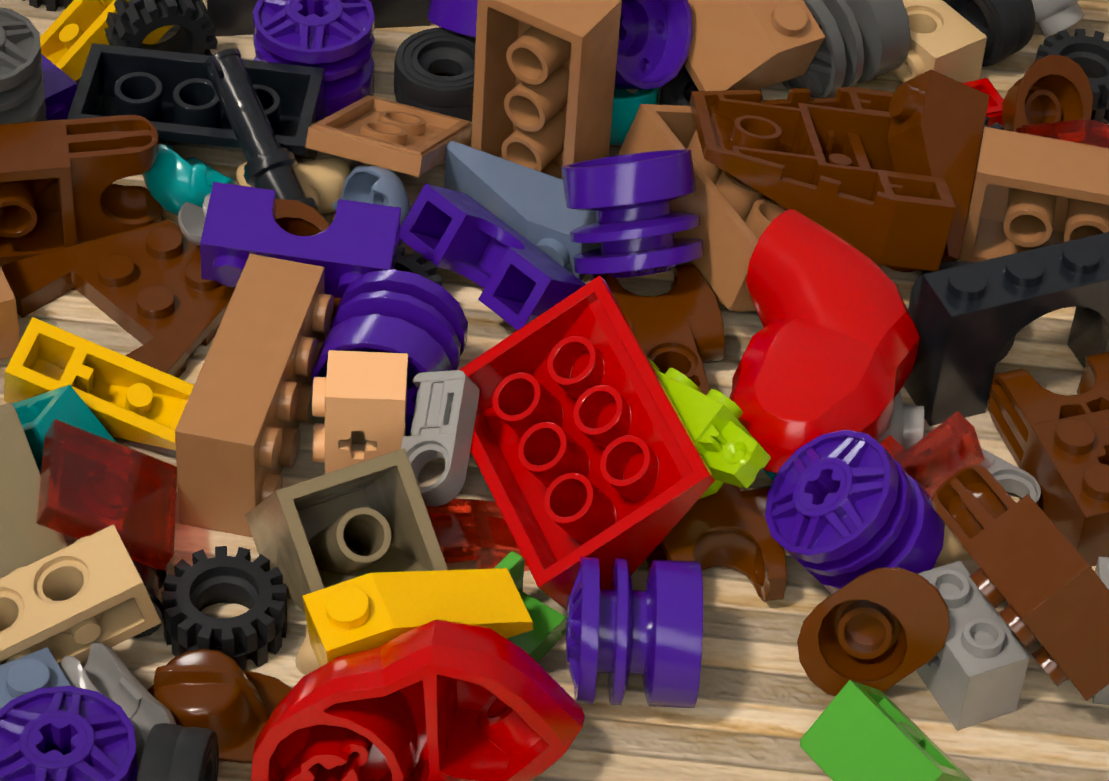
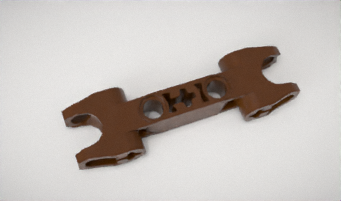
M691 262L674 266V281L671 284V290L668 293L654 297L636 295L624 289L617 278L603 274H591L590 281L599 275L606 281L645 354L656 364L660 372L665 374L669 368H674L692 380L699 387L701 393L707 395L710 387L702 363L721 362L723 360L725 335L723 320L715 293L705 282L697 267ZM724 482L717 493L698 499L646 558L649 570L653 560L699 561L701 570L711 567L733 568L747 576L754 586L757 595L763 598L764 601L784 599L787 582L785 549L771 536L765 518L767 495L771 486L739 489V486Z

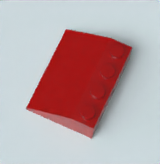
M600 275L459 369L480 390L470 451L522 556L525 558V562L538 588L565 610H567L568 596L571 595L578 575L580 557H598L600 589H611L615 558L626 559L630 575H632L715 481L610 288Z

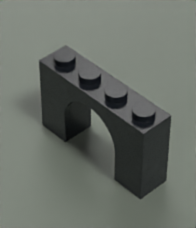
M1109 232L923 274L914 325L920 336V342L913 369L903 386L916 406H924V419L929 426L986 413L992 378L1003 349L1021 329L1047 313L1062 308L1076 307L1067 345L1083 368L1086 366L1085 356L1109 352Z

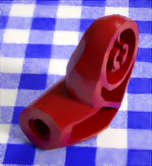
M788 209L775 217L765 229L749 260L746 277L747 291L764 328L754 334L747 345L732 378V392L729 396L743 411L742 416L738 419L739 422L771 457L765 468L762 469L773 473H778L780 467L798 448L822 434L851 430L867 433L878 442L889 429L895 397L902 389L913 369L920 342L918 331L896 284L869 257L839 236L798 211Z
M435 619L400 634L378 648L337 657L303 676L275 707L256 739L253 751L251 781H531L546 771L569 749L583 727L585 714L582 707L526 651L491 628Z

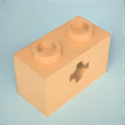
M328 351L326 377H314L312 395V416L325 417V424L314 423L312 461L325 463V474L401 449L402 438L406 436L407 353Z

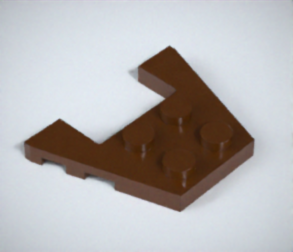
M169 219L0 265L16 298L17 314L22 318L75 289L143 344V346L125 356L177 378L186 370V360L200 344L207 346L215 337L236 288L222 285L213 280L201 279L200 246L189 242L180 228Z

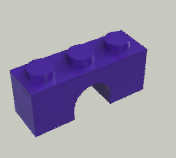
M213 182L200 241L201 279L213 280L225 286L236 287L249 254L325 267V294L341 298L349 284L366 273L395 269L399 246L401 208L338 199L335 218L326 230L312 236H297L284 231L276 223V190Z
M425 183L400 227L399 238L412 249L423 254L425 259L432 261L436 267L454 271L483 287L484 290L478 300L516 330H519L586 285L466 193Z

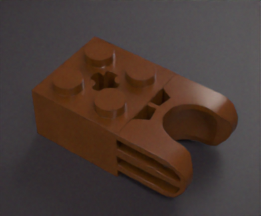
M137 115L0 124V265L163 221L161 205L150 195L147 188L113 184L116 180L140 175L151 169L159 153V138L156 127L145 117Z
M1109 352L1085 356L1086 366L1077 389V395L1066 396L1053 393L1043 388L1024 369L994 374L990 387L988 406L994 426L1018 467L1031 474L1039 483L1041 495L1038 506L1091 567L1096 566L1098 557H1109Z
M973 464L952 475L937 489L932 497V505L936 513L980 567L969 577L995 609L1007 601L1009 605L1001 610L999 614L1027 649L1039 641L1042 646L1035 650L1032 656L1058 687L1069 679L1085 700L1088 701L1109 684L1108 588L1088 562L1028 494L1016 503L993 475L981 465Z

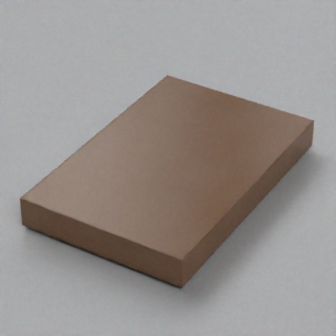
M367 95L308 127L305 148L420 177L445 161L446 146L451 140L466 146L471 144L472 124L468 120Z

